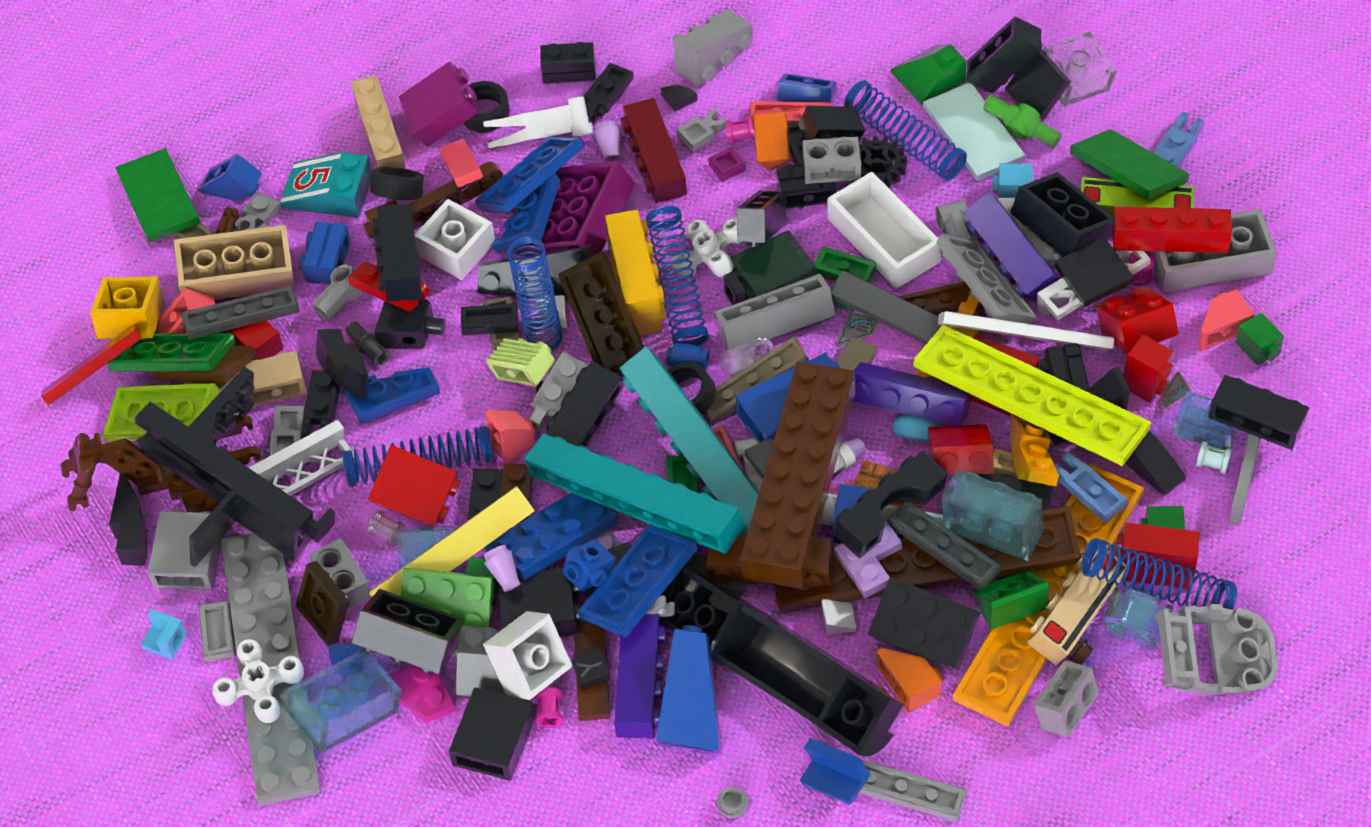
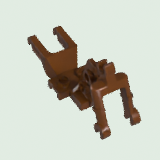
M247 415L240 416L232 432L229 435H223L220 439L242 433V427L244 426L252 430L253 423L251 417ZM85 433L78 434L72 448L68 452L69 458L60 464L63 477L68 478L70 471H75L77 474L76 480L73 481L72 493L67 496L68 508L71 511L76 510L77 504H81L83 508L89 506L87 492L92 486V477L98 463H105L120 474H126L128 479L137 485L140 496L168 489L171 500L177 499V494L196 489L195 486L143 452L142 449L128 439L124 438L101 444L99 433H95L92 440ZM248 446L228 452L230 456L244 465L249 464L250 457H254L256 460L261 459L257 446Z

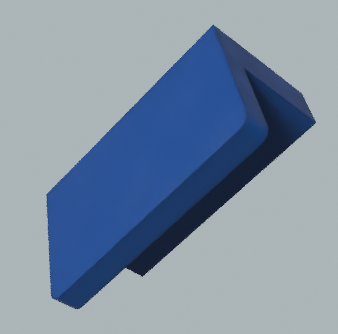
M810 738L804 749L812 762L800 778V782L803 786L848 805L852 804L871 774L859 757Z

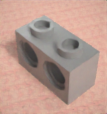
M858 137L803 140L805 184L856 181L860 179L861 158Z
M342 538L309 554L311 562L317 561L330 574L339 589L349 586L347 589L341 590L350 601L348 609L372 597L369 594L370 587L367 579Z
M1064 660L1034 703L1042 730L1070 737L1099 694L1092 668Z

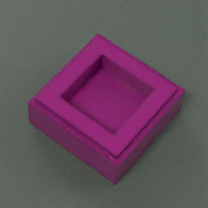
M732 147L708 158L709 166L722 182L746 171L744 162Z

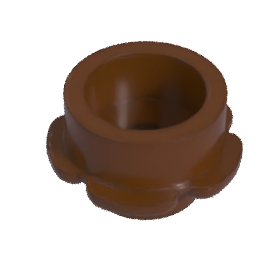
M1084 640L1082 643L1077 641L1068 654L1070 662L1080 665L1084 663L1093 651V648L1087 644L1088 640Z

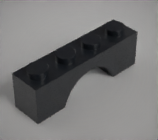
M923 450L915 457L912 455L907 457L901 463L898 471L893 475L891 473L885 475L875 490L872 492L868 490L863 493L853 508H845L837 516L834 536L859 559L881 542L885 526L880 513L885 507L899 501H909L924 506L944 489L948 473Z

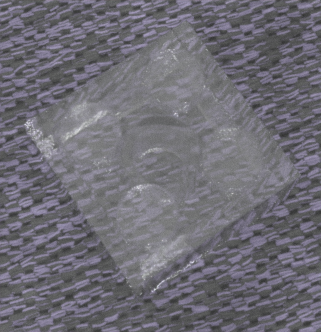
M1091 31L1044 46L1043 51L1071 81L1059 98L1063 106L1110 91L1117 70Z

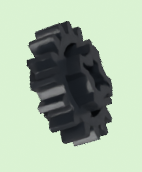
M873 136V141L863 138V144H859L862 161L861 178L873 172L888 188L891 187L892 180L899 183L900 175H905L907 156H904V148H897V141L888 143V137L886 136L882 141L878 140L877 136Z

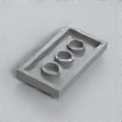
M945 234L939 237L936 243L943 251V257L952 263L957 270V276L966 282L971 289V295L981 302L989 318L1032 325L1037 318L980 242Z

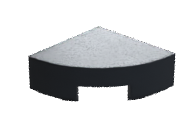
M670 85L661 88V95L674 111L698 101L697 93L688 87Z

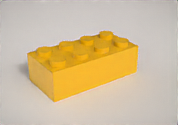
M638 209L605 215L608 248L613 271L638 333L641 336L662 332L661 320L666 319L663 304L665 300L662 286H659L657 264H654L653 259H651L654 258L652 243L648 241L647 237L649 233L646 219H640Z

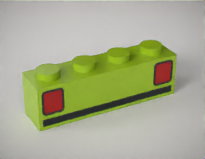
M1082 177L1081 191L1113 217L1115 207H1194L1195 186L1181 185L1151 199H1146L1116 180Z

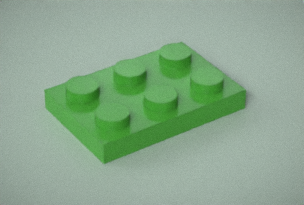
M407 567L403 569L402 597L465 619L463 626L491 628L494 576Z

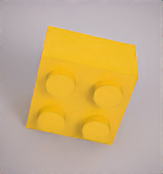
M158 276L103 277L90 311L97 339L113 340L134 324L141 331V339L153 338L165 304Z

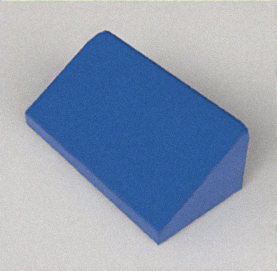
M785 73L779 81L777 99L784 102L831 103L836 82Z

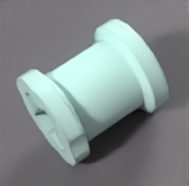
M1203 441L1196 467L1207 466L1218 469L1221 473L1226 474L1232 449L1227 448L1224 450L1212 447Z

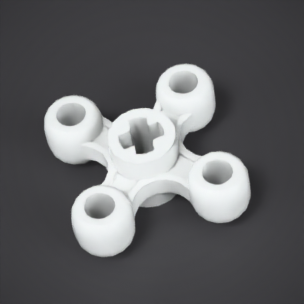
M737 218L728 219L723 224V230L717 234L710 230L704 221H692L686 229L687 235L694 247L688 259L693 262L689 268H692L695 274L697 266L704 262L716 276L724 277L725 274L733 270V262L727 254L725 247L730 243H741L737 242ZM688 254L676 255L672 261L684 259ZM682 262L678 264H672L673 270L678 268H684L688 266L690 263ZM684 270L675 273L680 277L689 275L692 271Z
M246 639L237 647L238 659L245 666L242 676L233 680L230 678L217 680L212 688L213 696L220 705L230 706L237 701L238 697L249 695L256 700L254 711L257 718L263 723H272L280 715L279 703L272 696L275 685L283 682L287 684L300 682L304 676V667L300 659L295 656H287L278 665L268 667L265 663L261 662L263 652L259 643L253 639Z

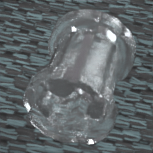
M377 510L370 517L366 531L372 536L378 535L387 540L388 545L394 547L402 540L406 531V524L401 521L395 522L386 517L385 512Z

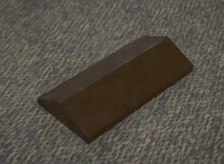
M602 251L558 273V276L593 362L616 374L621 372L619 368L640 352L644 345L606 252Z

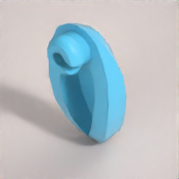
M901 414L893 423V432L898 437L903 436L915 442L928 443V427L953 425Z

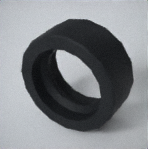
M479 81L470 84L469 87L472 88L477 96L476 101L484 99L498 102L499 106L489 113H477L463 124L466 128L475 132H489L498 129L499 127H484L483 122L509 117L510 108L506 91L501 85L491 81Z
M378 167L372 170L370 191L376 196L388 199L416 200L422 197L424 176L420 172L411 169Z
M681 362L668 369L678 385L689 378L700 379V391L691 402L701 415L708 411L715 400L716 387L713 379L703 367L694 362Z

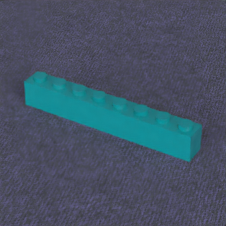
M647 346L644 347L619 368L625 375V378L622 379L623 383L632 393L637 391L641 397L638 400L640 406L648 415L652 412L657 418L654 424L664 436L669 434L673 441L670 443L672 449L680 458L684 455L690 462L686 465L690 473L696 479L701 477L706 485L702 487L705 493L720 502L732 503L739 509L745 526L739 535H747L759 490L656 354Z
M543 433L524 458L531 477L724 554L727 553L745 527L739 509L732 503H723L713 499L706 493L691 491L680 483L673 484L663 480L657 474H647L631 464L624 465L616 462L608 455H598L584 446H575L567 443L558 436L554 438Z

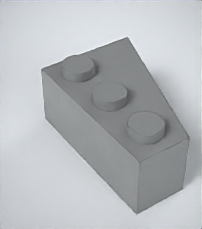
M727 9L706 19V24L701 27L696 25L690 27L689 33L683 36L679 33L674 35L675 72L699 88L706 81L711 80L721 68L729 65L740 52L750 47L753 42L752 24L730 9Z

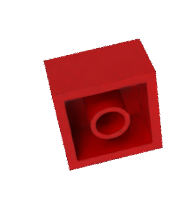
M1148 287L1136 288L1132 290L1131 294L1122 297L1108 298L1105 303L1096 306L1102 336L1113 337L1114 345L1126 354L1130 353L1142 335L1158 343L1179 335L1173 303Z

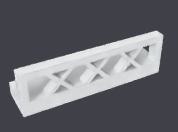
M1115 250L1132 275L1151 264V259L1144 251ZM1132 252L1139 259V261L1135 262L1134 264L1129 263L1130 254ZM1063 278L1037 293V309L1043 316L1051 313L1057 321L1083 306ZM1067 302H1069L1067 305H1065V306H1063L1062 308L1058 309V308L1061 307L1062 305H1064V304H1066Z
M336 420L249 468L270 483L273 482V485L291 496L344 467L343 457L338 460L327 458L328 451L337 446L342 452L349 451V449L352 451V449L343 439L344 427ZM307 462L321 464L320 469L314 473L302 471L303 465ZM284 475L296 477L295 483L289 487L277 485L278 478Z

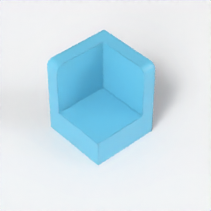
M150 609L147 615L152 626L141 642V646L145 650L173 660L187 637L183 622L178 618Z

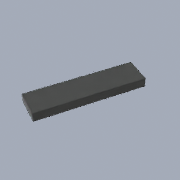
M842 271L831 291L832 299L924 344H927L942 326L938 324V316L845 271Z
M291 285L182 312L181 318L187 338L191 340L299 313L300 311Z
M905 501L887 518L891 528L980 591L1001 572V566L909 501Z

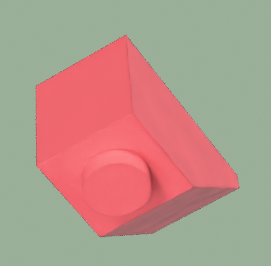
M184 288L159 318L156 327L157 334H186L181 313L214 305L213 295Z
M1237 289L1228 293H1220L1211 300L1200 333L1198 344L1200 351L1237 337L1239 325L1254 317V312Z
M489 410L484 413L491 447L506 463H511L535 445L534 433L536 430L528 418L523 419L516 411Z

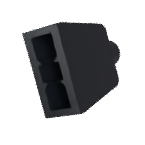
M427 299L419 300L418 305L412 311H406L384 301L374 333L376 340L385 349H421L425 346L428 334L443 336L446 320L433 317L431 302Z

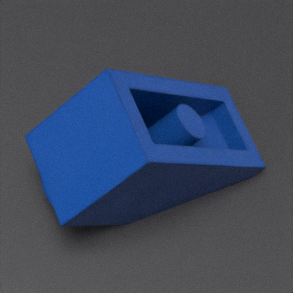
M235 154L209 169L198 190L204 194L239 201L246 196L251 197L256 193L260 186L258 181L262 172L239 154Z

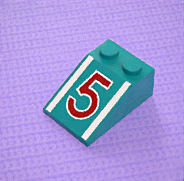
M339 152L294 162L280 201L281 208L359 218L371 183L372 170L369 156Z

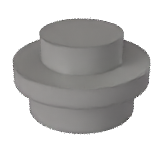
M737 787L724 789L717 798V808L727 818L741 817L748 810V796Z

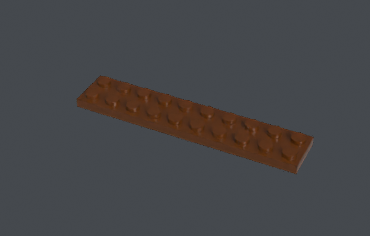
M1069 506L946 526L1001 566V572L996 577L1025 571L1033 572L1075 565L1081 558ZM897 534L902 542V549L879 561L889 577L921 589L967 582L901 534ZM835 554L831 586L810 587L803 585V588L799 589L775 584L779 613L820 607L821 600L823 599L850 602L883 596L885 591L884 588L864 598Z

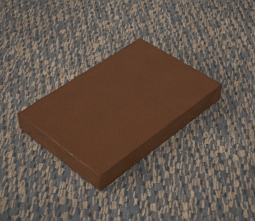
M233 345L212 371H153V374L158 379L226 384L255 358L256 352L254 347Z

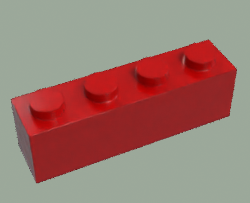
M1115 207L1112 225L1114 250L1229 252L1232 236L1231 209Z

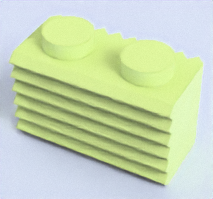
M503 338V342H500V346L493 350V354H490V358H487L486 363L498 380L536 387L556 361L551 354V349L543 342L530 343L522 338L517 340Z

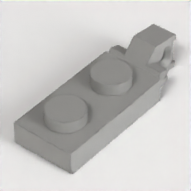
M565 352L561 353L533 399L531 407L535 410L529 420L534 427L541 430L549 417L558 415L562 409L561 402L568 391H573L577 385L576 378L583 367L587 368L588 364Z

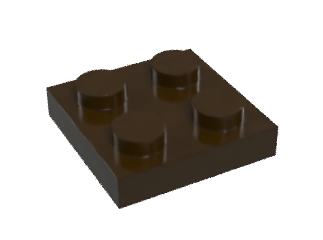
M317 561L306 564L295 606L327 646L334 645L339 641L350 601L347 595L332 580L330 574Z

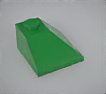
M951 44L934 45L891 68V73L923 105L924 101L965 83L967 61Z

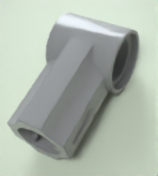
M964 200L935 207L939 228L942 231L945 230L947 235L978 241L965 224L969 220L963 213L968 209Z
M349 264L340 265L333 270L330 275L331 283L312 303L311 307L315 313L326 321L330 322L348 301H354L364 293V291L349 285L348 276L355 271Z

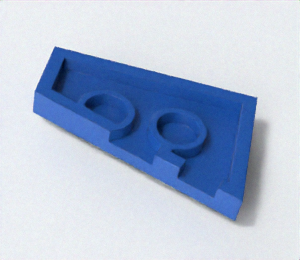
M555 173L517 205L519 210L516 215L511 219H507L503 225L506 231L501 239L495 238L491 244V247L497 253L508 250L509 246L519 238L534 237L542 240L560 183V179Z
M429 367L395 372L392 377L377 379L376 375L368 376L365 399L357 398L342 387L360 425L441 393L439 385Z

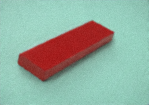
M136 324L43 389L41 397L46 404L50 405L138 342L141 339V331Z

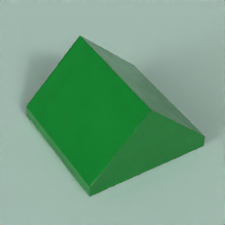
M1025 571L993 581L982 591L974 588L971 590V593L989 629L993 630L1047 610L1045 606L1048 602L1049 585L1046 580L1030 571Z

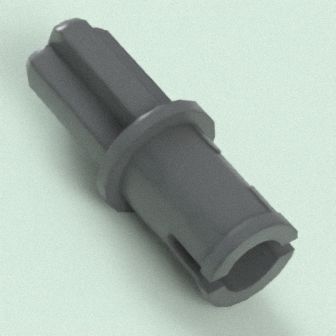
M355 321L346 327V333L358 345L359 351L365 353L375 365L379 366L380 364L382 366L389 360L390 353L379 344L373 333H368Z

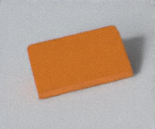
M779 112L753 116L757 162L769 170L791 161L787 114Z

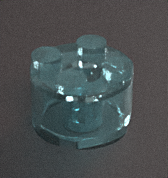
M1115 587L1102 624L1108 630L1107 635L1119 640H1125V637L1128 636L1138 640L1136 643L1138 646L1154 650L1156 645H1161L1158 621L1155 620V615L1161 610L1168 608L1169 613H1172L1174 608L1168 603L1166 608L1159 606L1160 599L1128 588L1122 594L1120 587Z

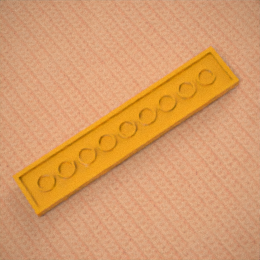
M1089 465L1127 499L1128 504L1124 510L1105 524L1074 495H1071L1065 507H1070L1081 556L1088 543L1094 538L1108 541L1110 545L1116 543L1118 534H1121L1125 523L1128 522L1142 498L1144 487L1094 465ZM1075 564L1033 571L1032 573L1048 582L1049 602L1056 593L1061 595L1064 590L1061 586L1062 582L1071 571L1076 574L1080 566ZM1044 610L991 630L955 690L953 701L1009 727L1048 660L1027 644V641L1033 634L1029 630L1032 624L1040 615L1045 617L1049 610Z

